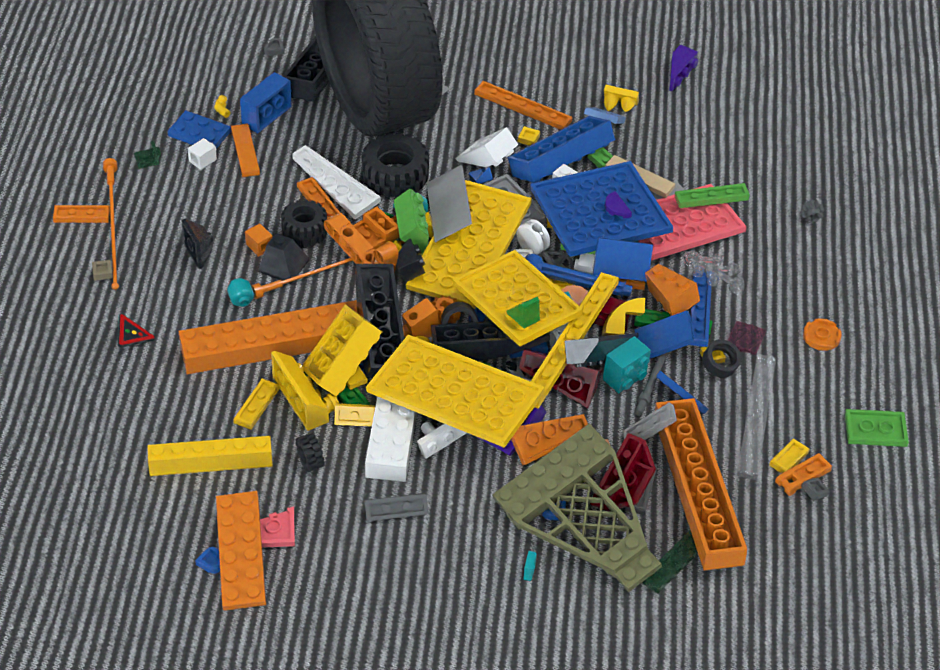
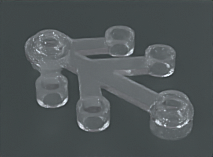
M696 251L684 253V263L692 267V274L694 276L702 277L705 270L707 284L710 286H717L720 278L730 284L729 290L732 293H743L745 288L744 280L741 278L733 279L723 273L737 274L739 269L737 264L729 263L728 266H722L724 257L720 254L706 257L700 256Z

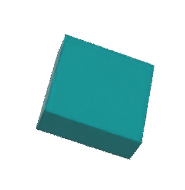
M528 551L524 568V580L531 581L536 566V552Z

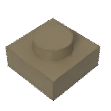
M111 260L92 262L94 281L113 278Z

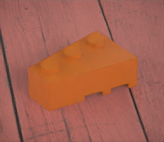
M657 264L645 272L649 292L662 304L663 309L670 316L684 312L700 302L696 282L661 264Z

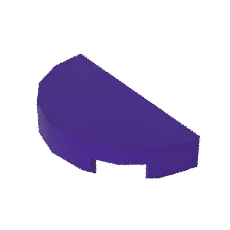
M616 191L606 197L605 208L610 215L614 216L615 214L622 216V218L632 217V212Z

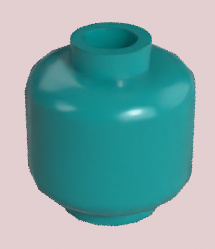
M236 278L227 287L229 298L235 306L245 307L254 298L251 284L246 279Z

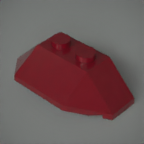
M628 433L616 456L633 505L635 506L638 504L654 475L656 467L646 440ZM614 461L610 464L599 484L602 490L608 489L620 480ZM623 488L609 496L619 509L629 507ZM590 503V505L600 509L601 503ZM604 504L603 510L610 512L608 507Z

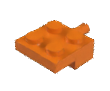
M378 207L364 213L363 220L353 225L374 249L400 237L396 215L390 218Z

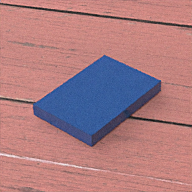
M598 237L592 274L599 276L602 272L622 279L647 282L645 272L650 270L653 244Z
M687 310L635 329V333L639 334L637 339L651 350L649 359L695 343L691 318Z

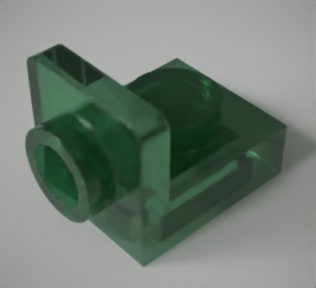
M150 141L151 149L134 152L138 169L159 165L161 151L159 146L156 147L154 141Z

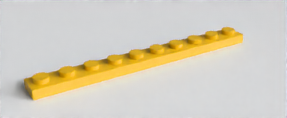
M601 272L580 304V307L583 309V315L567 324L530 381L545 387V393L535 405V408L539 409L567 365L565 341L585 337L618 285L619 277Z

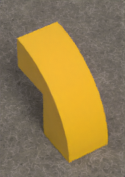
M645 298L626 301L614 309L605 321L602 336L625 334V315L641 316L644 314Z

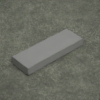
M669 402L623 430L624 439L630 433L646 440L676 422L674 405Z

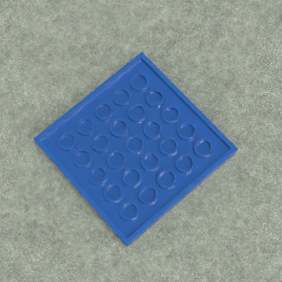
M631 161L530 184L531 192L569 257L596 251L598 237L635 242L673 232V225ZM616 191L632 212V217L622 218V216L615 214L614 216L610 215L605 208L606 197Z

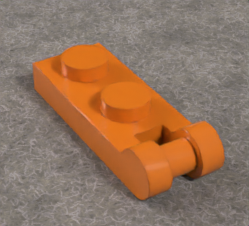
M818 453L780 474L775 482L784 488V492L788 496H791L798 489L802 488L801 485L804 481L817 477L820 478L829 473L832 465Z

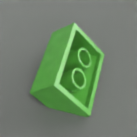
M408 189L394 199L400 239L405 243L408 239H411L414 245L418 244L422 252L421 255H423L428 246L429 239L423 198L419 193Z

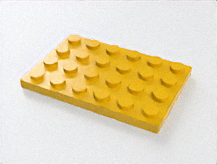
M516 250L453 279V285L519 346L583 315V309ZM538 296L540 321L524 329L506 311Z

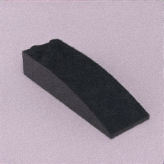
M316 36L283 75V77L290 80L291 98L314 102L329 82Z
M393 264L355 265L357 313L382 331L379 340L372 345L368 356L363 360L364 373L367 378H373L404 340Z
M493 321L431 325L432 344L476 361L511 355L550 340V333L548 332L519 346Z

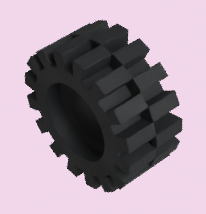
M309 433L295 439L296 450L299 453L298 456L301 459V464L303 463L304 469L307 472H311L324 467L323 451H321V446L318 444L316 436L313 433Z

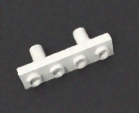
M425 422L422 424L421 430L426 436L419 439L417 443L422 455L427 459L467 432L447 424H443L436 429L430 422Z

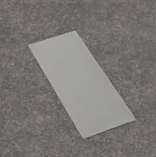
M462 165L426 183L435 242L472 224Z

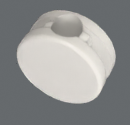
M531 219L517 228V240L522 249H533V254L538 255L543 250L545 251L549 248V234L539 221Z

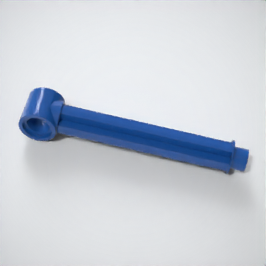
M528 254L525 257L527 261L550 279L591 289L599 277L543 263L542 258L536 254ZM619 281L612 294L621 296V298L623 295L630 297L632 286L626 285V281Z

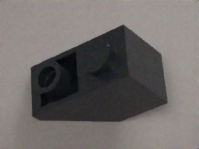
M408 239L399 251L396 264L405 283L425 273L423 266L426 263L422 255H420L422 252L418 244L414 245L411 239Z

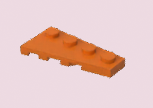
M584 414L522 425L511 440L522 465H526L550 453L588 425Z

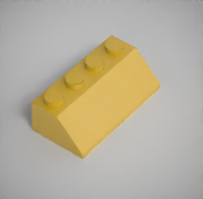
M272 351L273 379L276 384H279L280 390L307 431L329 423V405L322 401L319 390L314 389L310 377L304 374L302 365L297 363L292 356Z

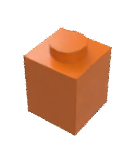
M258 224L245 231L246 245L258 257L263 255L266 245L273 235L261 224Z

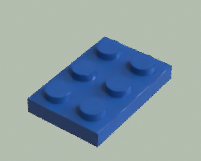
M185 110L168 130V136L191 145L204 138L208 142L213 143L217 149L230 134L231 126Z

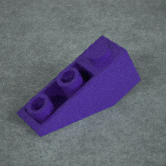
M680 44L672 53L669 91H673L677 86L679 87L682 80L688 77L690 71L696 68L699 61L697 59L698 51Z

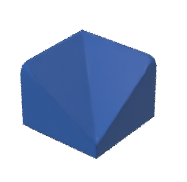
M490 167L468 173L470 181L478 184L493 179Z

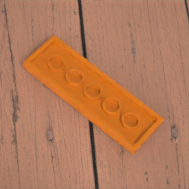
M258 491L216 496L223 610L266 605Z

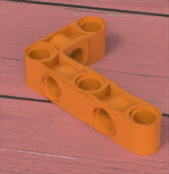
M338 213L324 221V228L355 264H393L395 273L399 252L393 242L389 241L374 249L342 213Z

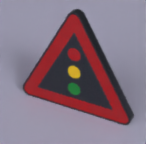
M124 314L119 315V347L154 341L155 336Z

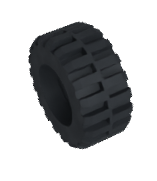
M387 133L385 136L380 135L376 139H372L363 149L361 156L363 181L370 190L375 191L380 196L382 194L388 198L390 196L397 198L408 189L417 193L428 181L429 152L426 146L415 137L411 138L408 134ZM389 164H402V165H405V166H401V167H390V166H387V165H389Z

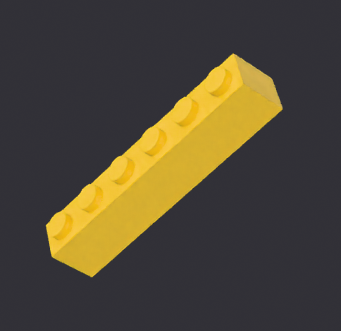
M259 436L148 445L150 476L273 467L271 437Z

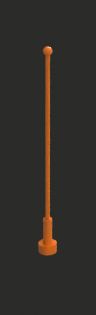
M107 158L103 161V170L107 173V184L109 185L112 289L117 290L119 284L117 283L113 201L114 172L117 171V161L113 158Z
M348 258L283 281L277 280L262 286L259 283L253 284L251 287L254 292V299L262 298L264 296L263 293L283 287V284L351 262L352 259Z

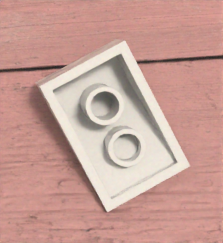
M506 127L477 140L455 159L458 162L489 167L494 165L495 167L503 162L502 158L504 156L508 157L514 152L513 149L518 143Z

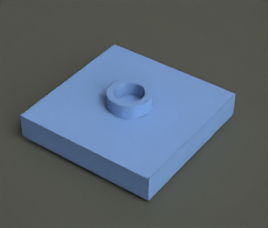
M587 107L584 112L586 115L610 120L616 124L624 123L626 119L625 116L596 107Z

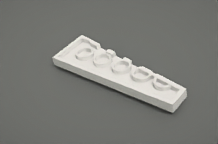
M306 145L293 153V159L355 220L381 202L379 195Z

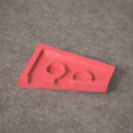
M294 506L287 508L285 512L279 514L275 512L269 514V517L260 519L262 548L295 546Z

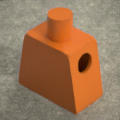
M428 298L402 314L404 337L409 334L414 337L424 336L429 338L431 337V325H439L437 309Z

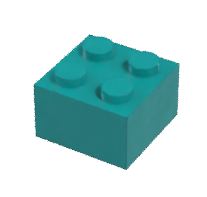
M635 336L606 354L603 381L618 394L623 390H628L635 382L646 377L651 350Z

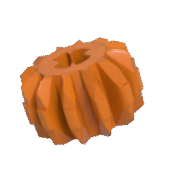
M442 295L441 298L435 297L434 301L431 302L437 309L439 324H442L441 315L448 305L457 302V298L451 299L450 296L446 298ZM461 312L453 313L449 317L448 324L456 323L461 316Z

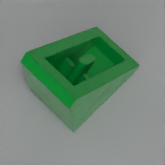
M537 296L522 302L506 312L525 329L540 321L539 298Z

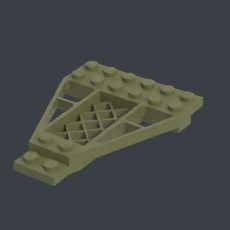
M590 423L492 494L494 500L506 512L507 517L519 530L523 529L602 568L607 574L616 577L628 592L662 567L659 560L648 550L615 450ZM614 461L620 480L608 489L602 490L591 476ZM620 488L624 490L633 520H629L609 498ZM577 489H587V497L576 496ZM573 490V495H572V496H566L568 493H570V492ZM591 490L597 495L598 498L590 497ZM561 501H570L571 509L560 508ZM575 502H585V510L574 509ZM601 503L600 511L589 510V504ZM604 504L611 512L603 511ZM548 508L561 522L560 525L549 533H545L528 524ZM573 515L584 516L583 523H573ZM588 516L599 517L598 524H588ZM602 517H612L613 525L601 524ZM617 518L624 526L616 525ZM567 529L588 553L555 537ZM586 529L597 530L596 537H585ZM600 531H612L611 538H600ZM615 531L626 532V537L624 539H614ZM599 543L610 544L609 550L606 552L598 551Z

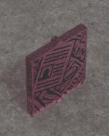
M736 321L728 341L736 345L740 352L745 351L756 355L766 330L755 327L753 324L749 325Z

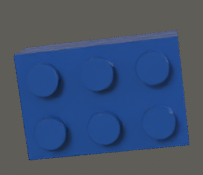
M274 72L247 94L243 95L240 98L242 124H248L249 129L258 134L291 108L290 80Z

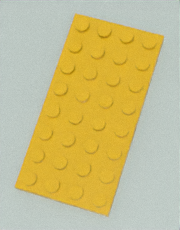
M465 180L472 224L435 242L433 235L422 255L426 263L423 266L425 273L408 281L406 289L441 298L442 295L446 298L450 296L451 299L457 298V302L467 303L476 309V306L453 285V279L505 254L517 228L520 226L532 203V199Z
M408 334L368 383L366 391L505 448L545 393V387Z

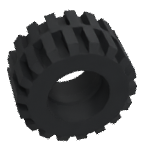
M304 199V201L296 200L295 203H289V206L286 205L281 213L282 235L293 239L299 247L315 246L316 243L322 242V239H325L327 234L324 228V221L327 220L326 209L320 203L316 204V201L313 200L308 201Z

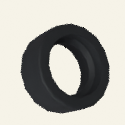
M455 302L448 305L441 315L442 324H448L449 317L456 312H466L470 316L471 322H478L474 308L464 302Z
M718 339L711 342L704 351L702 361L705 369L711 375L718 378H727L741 364V354L737 346L732 342ZM714 350L723 351L731 359L732 365L730 367L720 366L713 359L712 352Z

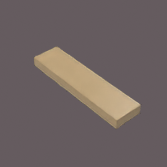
M614 155L605 164V167L628 161ZM633 164L650 191L667 198L675 189V183Z

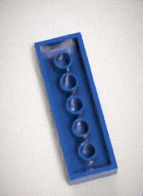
M588 116L509 156L508 161L512 176L536 183L541 178L552 175L563 164L568 166V164L574 161L581 160L583 156L593 154L597 149L608 146L610 142L615 140L611 121Z

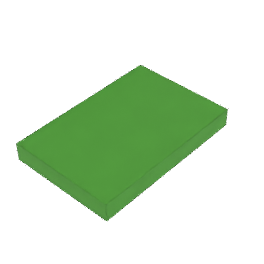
M845 410L848 444L908 447L909 441L905 412Z

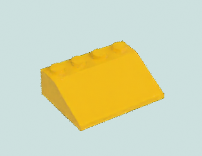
M345 304L302 365L304 372L319 386L337 397L344 390L349 378L356 373L360 362L368 356L372 345L377 343L382 331Z

